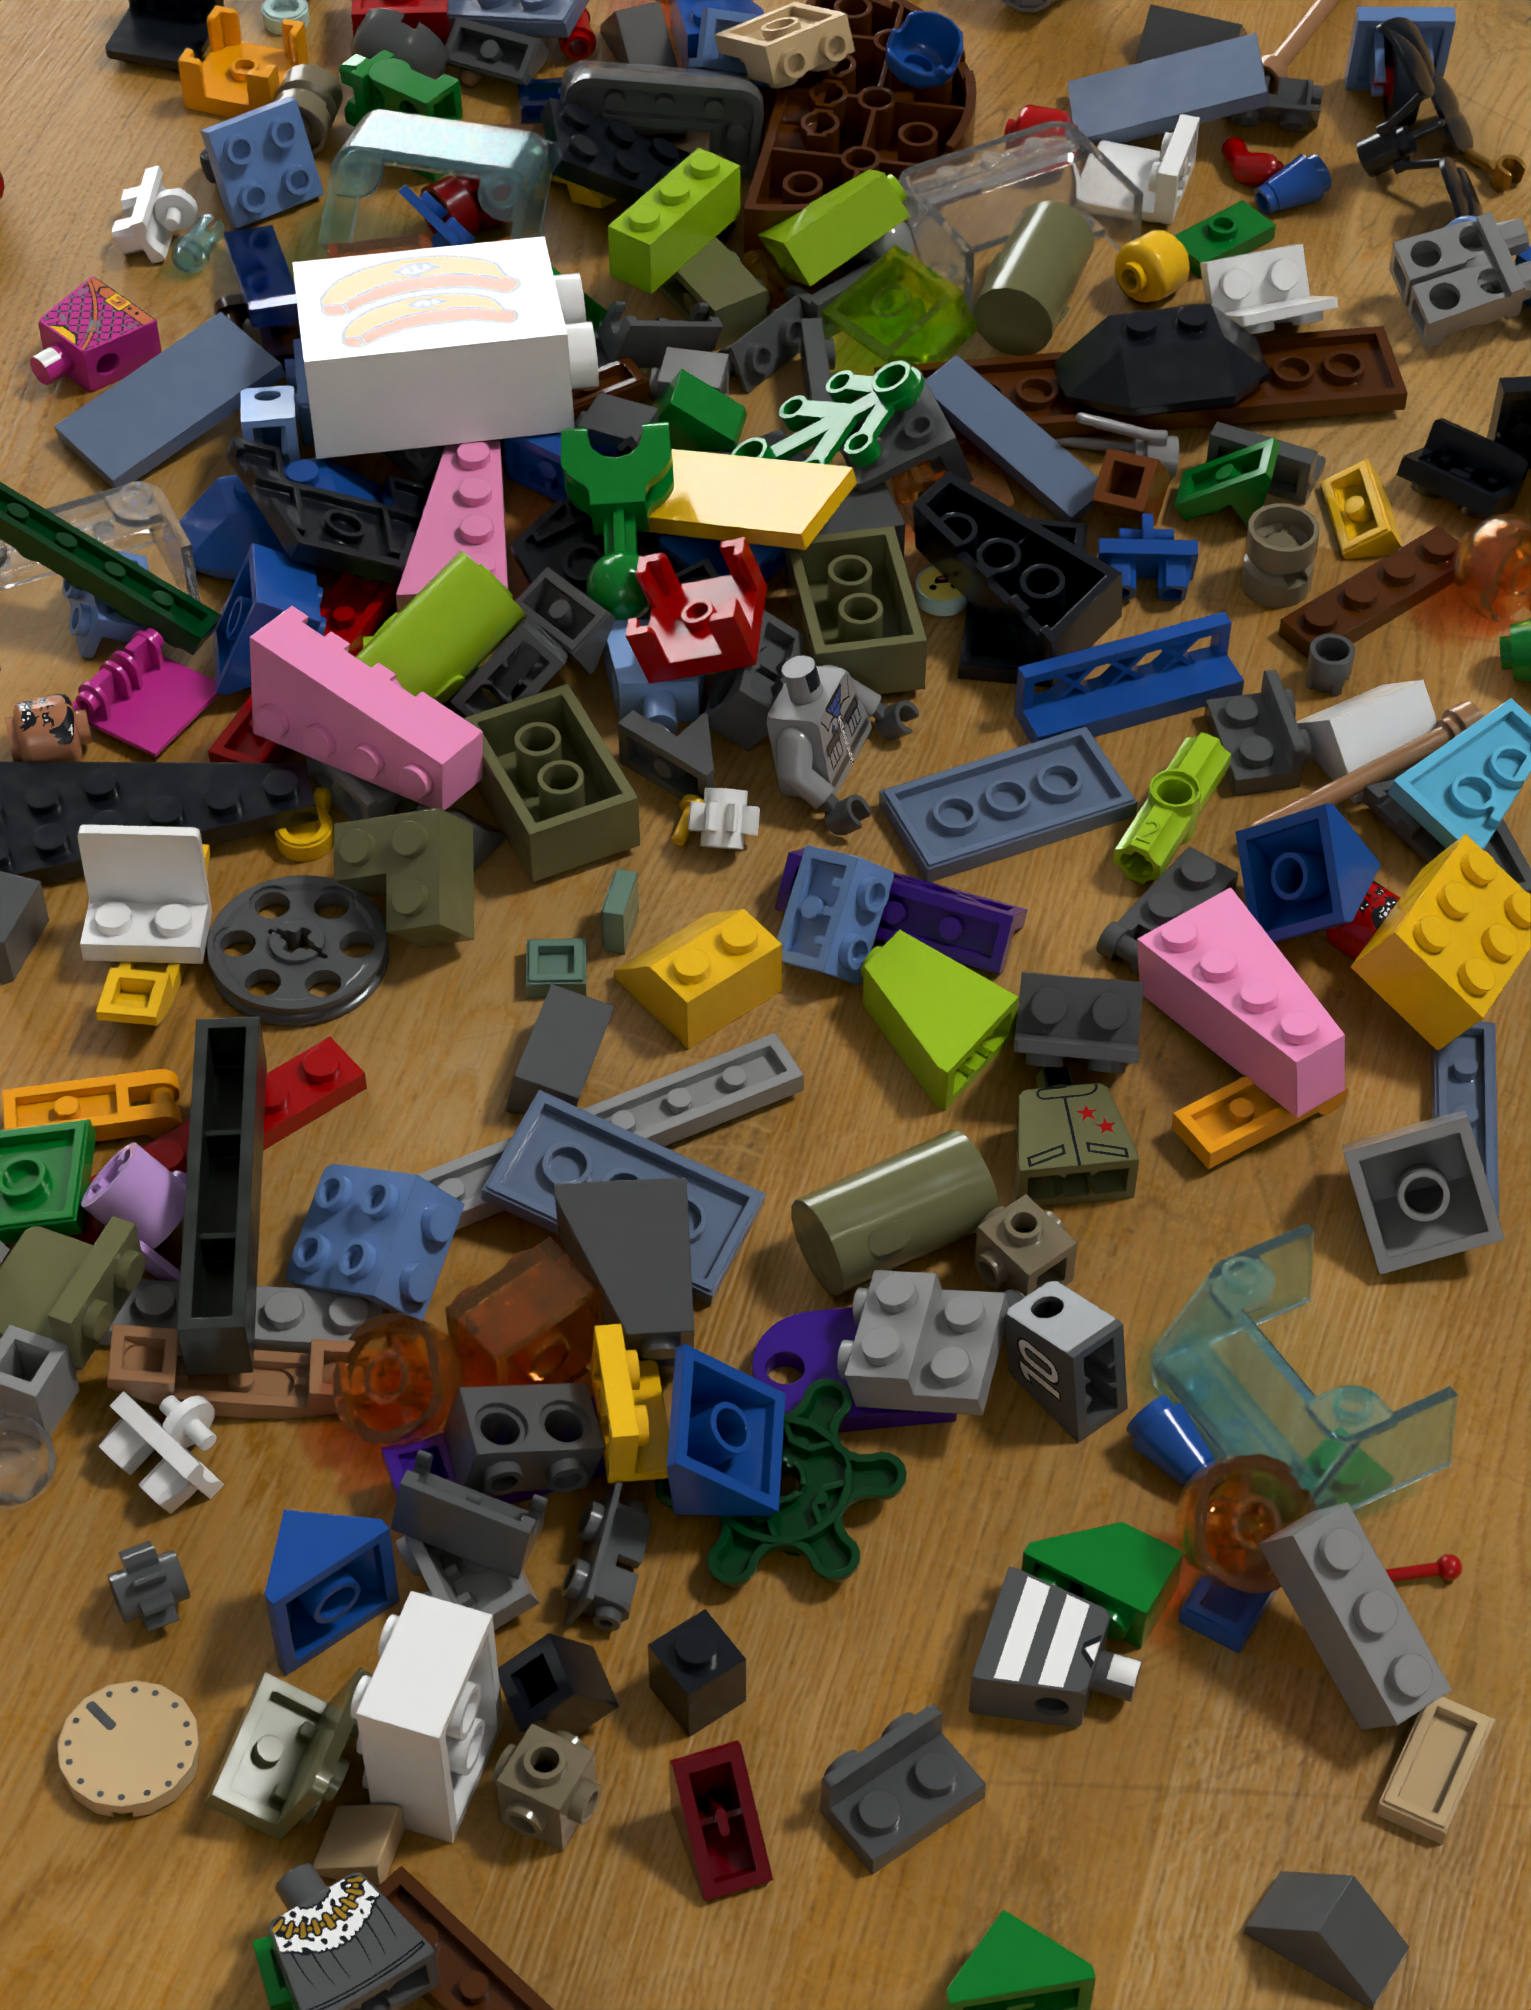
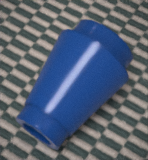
M1301 154L1261 186L1255 188V201L1259 209L1267 216L1274 212L1319 201L1323 198L1324 192L1330 190L1331 177L1325 163L1318 155L1311 154L1305 156Z
M1166 1395L1160 1396L1146 1405L1134 1416L1126 1428V1431L1134 1439L1132 1448L1179 1485L1185 1487L1192 1496H1196L1207 1489L1223 1471L1216 1463L1213 1454L1183 1404L1177 1403L1174 1405Z

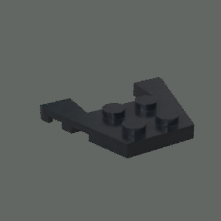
M236 436L232 437L226 453L227 459L291 560L300 561L302 564L314 569L329 568L353 574L365 581L380 580L397 585L411 551L432 487L431 485L388 475L381 490L382 504L286 480L279 447Z
M633 436L624 439L616 447L617 453L613 456L614 458L630 454L638 447ZM568 498L564 502L559 499L515 539L510 546L512 555L529 584L546 567H549L587 595L586 582L588 574L595 562L604 556V534L594 535L592 518L587 513L577 509ZM709 558L675 573L680 584L720 577ZM651 608L639 619H650Z

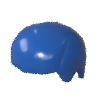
M911 12L907 15L900 28L897 30L892 29L885 48L886 64L900 82L917 89L924 90L943 85L953 76L959 65L964 49L963 33L952 19L937 12Z

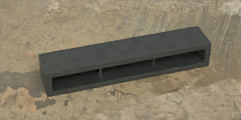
M259 1016L196 1019L177 1323L186 1375L253 1373L267 1061Z

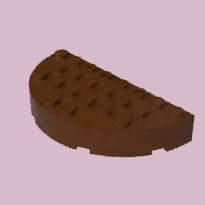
M806 0L805 4L847 13L855 52L847 54L833 68L823 71L809 70L802 77L798 78L796 83L780 88L744 206V257L761 258L768 262H774L757 234L801 212L809 203L869 169L884 172L886 176L892 174L899 181L907 195V200L903 202V205L910 217L904 222L910 229L931 216L957 190L967 173L972 159L977 95L974 72L969 70L965 62L964 49L953 76L943 85L924 90L900 82L888 68L885 59V48L892 29H899L909 13L924 11L923 9L907 0H893V2L889 0Z

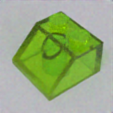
M894 245L822 311L825 319L888 364L894 361H905L908 364L944 362L978 331L962 290L898 245Z

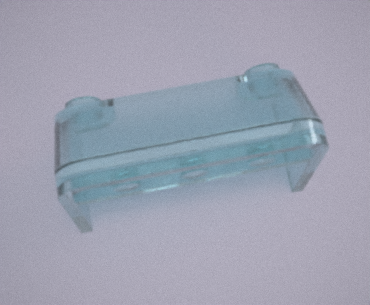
M387 110L371 111L362 117L331 164L318 244L336 258L349 257L359 199L371 195L379 187L384 165L480 179L478 189L479 203L490 217L499 221L513 223L510 240L541 237L552 177L548 145L541 136L529 131Z
M1308 1223L1227 1257L1215 1264L1151 1352V1380L1153 1385L1162 1396L1166 1395L1174 1405L1177 1403L1183 1404L1213 1454L1216 1463L1223 1469L1222 1472L1267 1527L1277 1532L1308 1513L1322 1508L1348 1502L1353 1511L1451 1466L1458 1394L1451 1386L1394 1412L1379 1395L1361 1386H1340L1321 1395H1314L1257 1326L1302 1306L1311 1300L1315 1231Z

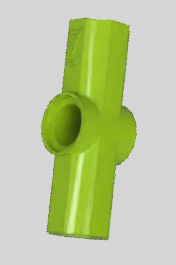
M1203 732L1196 737H1186L1166 770L1157 773L1151 779L1147 800L1114 850L1113 863L1121 868L1126 878L1143 885L1149 880H1158L1180 845L1188 843L1194 837L1199 815L1231 764V753L1225 750L1219 738Z

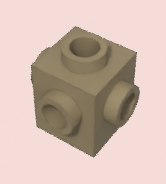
M1025 1194L1006 1208L1000 1206L993 1209L983 1218L977 1227L975 1266L983 1281L991 1288H999L1003 1292L1009 1289H1017L1026 1297L1047 1282L1058 1281L1066 1286L1073 1281L1078 1243L1067 1233L1062 1221L1053 1212L1044 1211Z
M534 1724L530 1725L518 1746L511 1743L505 1748L493 1773V1783L497 1785L500 1821L527 1837L536 1838L561 1851H564L578 1825H584L589 1820L601 1794V1785L596 1782L595 1753L590 1751L583 1741L568 1732L557 1730L551 1733Z

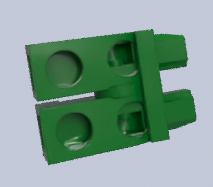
M386 50L381 51L371 59L355 54L340 65L341 83L352 87L354 97L348 100L344 109L347 124L358 129L360 147L369 151L377 148L383 156L433 182L441 179L467 159L464 122L460 121L463 118L460 81L447 74H443L436 80L411 70L407 62L396 59L395 54Z

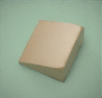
M391 1804L337 1806L313 1865L318 1874L340 1881L351 1873H361L377 1888L386 1880L405 1830L402 1807Z

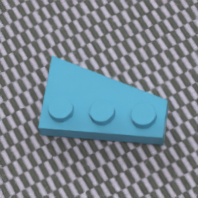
M1510 698L1394 779L1388 795L1446 849L1466 833L1484 850L1531 774V715Z

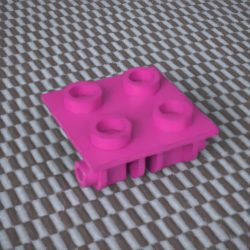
M148 628L146 631H136L131 637V642L124 647L125 652H114L110 657V661H105L100 666V671L90 681L83 682L78 687L79 695L72 704L74 711L86 709L90 726L156 758L220 693L216 692L215 680L163 656L161 647L164 645V640L156 630Z

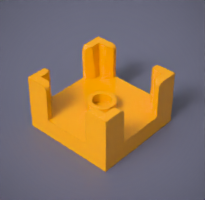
M216 5L207 18L211 50L208 56L201 63L198 58H194L193 50L186 48L178 59L184 108L234 118L273 103L286 72L293 66L309 64L305 23L289 19L282 21L284 50L242 42L238 11L233 8Z

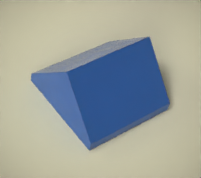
M1322 804L1235 832L1247 909L1274 944L1352 922L1381 866V863L1334 804Z
M687 1344L677 1347L675 1353L667 1456V1473L674 1514L771 1516L778 1513L786 1393Z
M284 1510L265 1590V1600L278 1667L286 1676L400 1601L390 1528L382 1519Z

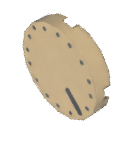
M136 1680L108 1685L84 1698L66 1718L57 1742L59 1768L62 1778L75 1800L96 1814L114 1817L113 1812L120 1814L132 1812L133 1817L149 1815L175 1801L194 1780L199 1765L198 1756L201 1747L196 1718L184 1699L163 1685Z

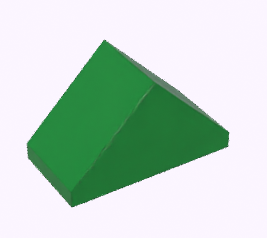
M684 369L679 371L651 405L658 408L659 422L669 423L671 449L696 452L734 450L738 446L747 417L746 409L743 405Z
M1003 1909L946 1989L944 2010H1091L1096 1980L1093 1965Z

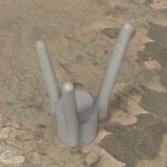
M1080 412L1076 415V420L1079 423L1136 439L1133 440V443L1075 436L1054 439L1061 446L1104 452H1106L1107 448L1158 459L1171 474L1170 478H1175L1177 474L1179 439L1178 436H1168L1167 430H1150Z

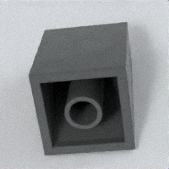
M687 1177L554 1183L558 1235L606 1325L621 1324L625 1350L636 1349L639 1361H655L658 1364L660 1377L674 1375L676 1348L683 1344L694 1348Z

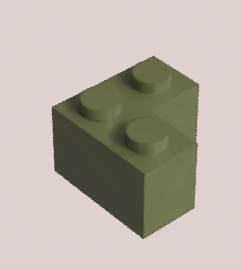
M441 808L334 824V881L355 891H361L369 897L386 895V932L421 947L474 940L472 824Z

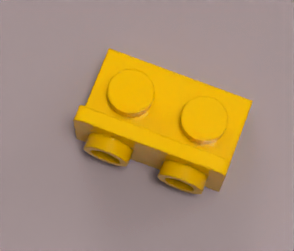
M621 1324L594 1326L590 1373L598 1424L606 1448L603 1457L607 1482L668 1478L669 1428L658 1364L653 1360L639 1361L636 1349L625 1350Z

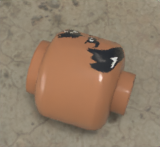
M65 694L21 700L14 706L13 716L5 718L13 762H80L82 758L81 745L92 743L86 709L74 711L72 701Z

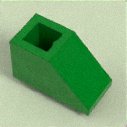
M1118 1522L1029 1542L1023 1552L1021 1570L1105 1608L1111 1615L1108 1639L1115 1641L1123 1640L1141 1649L1178 1588L1184 1552L1124 1522Z

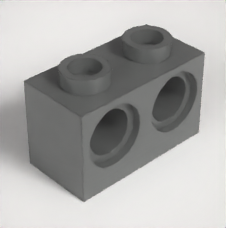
M764 610L757 664L715 673L705 713L708 714L709 728L747 751L768 735L767 715L785 683L781 671L782 666L789 659L802 656L807 636Z
M587 1383L459 1387L443 1426L457 1484L493 1496L506 1495L514 1491L552 1490L563 1493L577 1488H588L606 1449Z

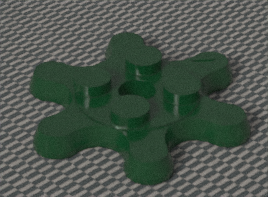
M828 1378L819 1379L811 1383L805 1390L799 1405L789 1413L784 1414L781 1474H788L796 1478L799 1482V1491L795 1490L789 1495L780 1496L779 1512L771 1516L716 1515L722 1524V1533L717 1543L709 1551L707 1564L712 1578L724 1587L732 1589L744 1586L755 1575L760 1561L771 1553L783 1551L791 1556H805L810 1562L813 1571L820 1578L830 1583L846 1581L856 1572L860 1564V1550L857 1543L847 1534L843 1527L842 1520L845 1512L859 1503L885 1502L893 1499L905 1486L907 1472L904 1463L899 1457L891 1453L857 1454L849 1451L841 1443L838 1429L842 1421L850 1413L852 1407L851 1392L842 1382ZM668 1478L655 1479L654 1487L657 1498L664 1506L673 1510Z

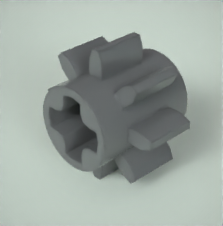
M149 1540L118 1552L123 1568L107 1574L124 1623L141 1617L144 1627L146 1626L147 1631L151 1632L179 1621L175 1605L191 1598L183 1570L174 1550L157 1555L154 1545L152 1546Z

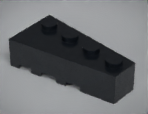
M947 471L913 503L916 549L1030 663L1091 648L1122 617V572L953 473ZM1058 678L1050 679L1048 681L1051 683V685H1053L1058 680Z

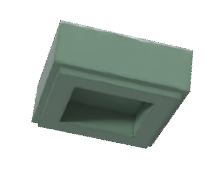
M617 869L613 874L601 909L602 947H604L606 952L625 955L639 913L638 872Z
M586 938L527 939L526 997L546 998L551 984L587 996Z

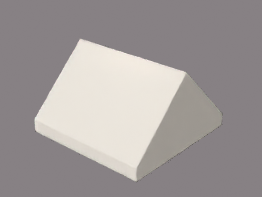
M1424 680L1380 685L1296 722L1299 729H1306L1309 734L1311 757L1334 781L1435 729L1437 718ZM1409 767L1408 769H1406V770H1404V771H1402V772H1400V773H1398V774H1396V775H1394V776H1392V777H1390V778H1388V779H1386V780H1384V781H1382V782L1396 779V778L1399 777L1401 774H1403L1404 772H1406L1407 770H1409L1411 767ZM1364 791L1351 797L1350 800L1354 804L1362 801Z

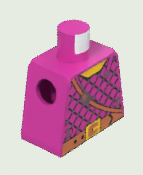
M93 276L41 316L38 326L43 351L30 358V367L36 378L44 385H49L66 375L87 391H97L122 380L162 352L157 320Z

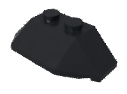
M1211 303L1108 315L1054 362L1053 367L1066 405L1079 407L1085 404L1098 411L1125 416H1140L1235 404L1252 392L1258 384L1268 381L1270 375L1257 339Z

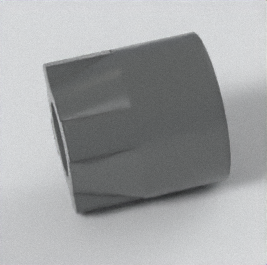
M1323 634L1311 642L1306 685L1310 690L1317 689L1318 691L1329 693L1331 697L1342 693V688L1351 675L1355 656V647L1349 639L1338 634Z

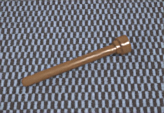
M1316 0L1273 55L1261 56L1265 76H1270L1268 94H1278L1279 78H1288L1287 67L1340 0Z
M1465 700L1445 710L1442 714V719L1437 721L1435 729L1254 821L1249 827L1322 804H1334L1336 806L1363 792L1366 785L1380 783L1419 763L1482 719L1484 715L1474 703Z

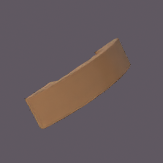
M112 1325L107 1387L121 1393L124 1391L131 1397L160 1405L170 1395L175 1396L180 1402L189 1397L199 1395L213 1405L215 1416L249 1419L317 1417L355 1411L374 1405L377 1343L311 1339L309 1353L254 1350L253 1373L186 1375L181 1346L178 1344L179 1336L177 1329Z

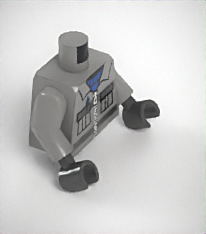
M805 655L796 656L786 661L782 666L781 671L785 683L768 712L766 722L779 788L782 796L801 797L814 809H818L821 806L826 810L825 821L829 830L835 835H847L862 827L860 821L871 814L869 805L859 795H851L841 801L836 797L872 729L869 718L871 716L875 718L876 729L882 738L893 740L913 732L902 722L918 718L919 711L912 702L907 700L886 706L880 702L881 695L853 679L849 672L843 668L833 665L816 666L814 659Z

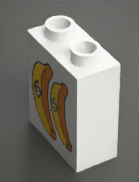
M544 236L292 262L316 459L560 433L564 428H575L572 389L599 387L595 335L592 322H586L580 273L553 275Z

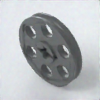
M297 875L280 877L245 890L220 911L211 926L207 940L210 973L221 997L247 1017L259 1016L260 1022L279 1026L313 1025L327 1022L349 1013L365 1002L378 988L384 978L389 961L386 924L373 901L361 891H355L335 882L334 879L320 876ZM272 904L283 905L289 909L284 915L277 918H265L258 914L262 908ZM329 905H340L348 910L344 915L335 919L323 918L317 914L320 909ZM237 942H245L254 946V949L244 956H229L223 952L228 945ZM356 943H364L373 947V951L364 957L354 958L343 954V950L347 946ZM261 981H270L279 985L278 990L267 996H257L248 992L252 985ZM320 982H332L340 987L337 992L325 997L315 996L308 992L311 986Z

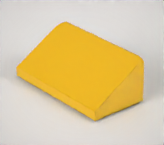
M1368 458L1320 482L1339 547L1345 559L1385 557L1404 546L1384 483Z

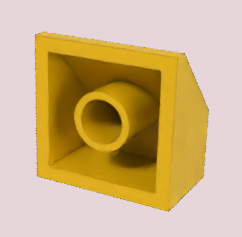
M745 909L707 913L614 970V979L689 1050L782 991V943Z

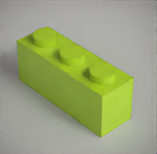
M697 148L608 226L610 276L649 294L655 292L740 216V165L704 149Z

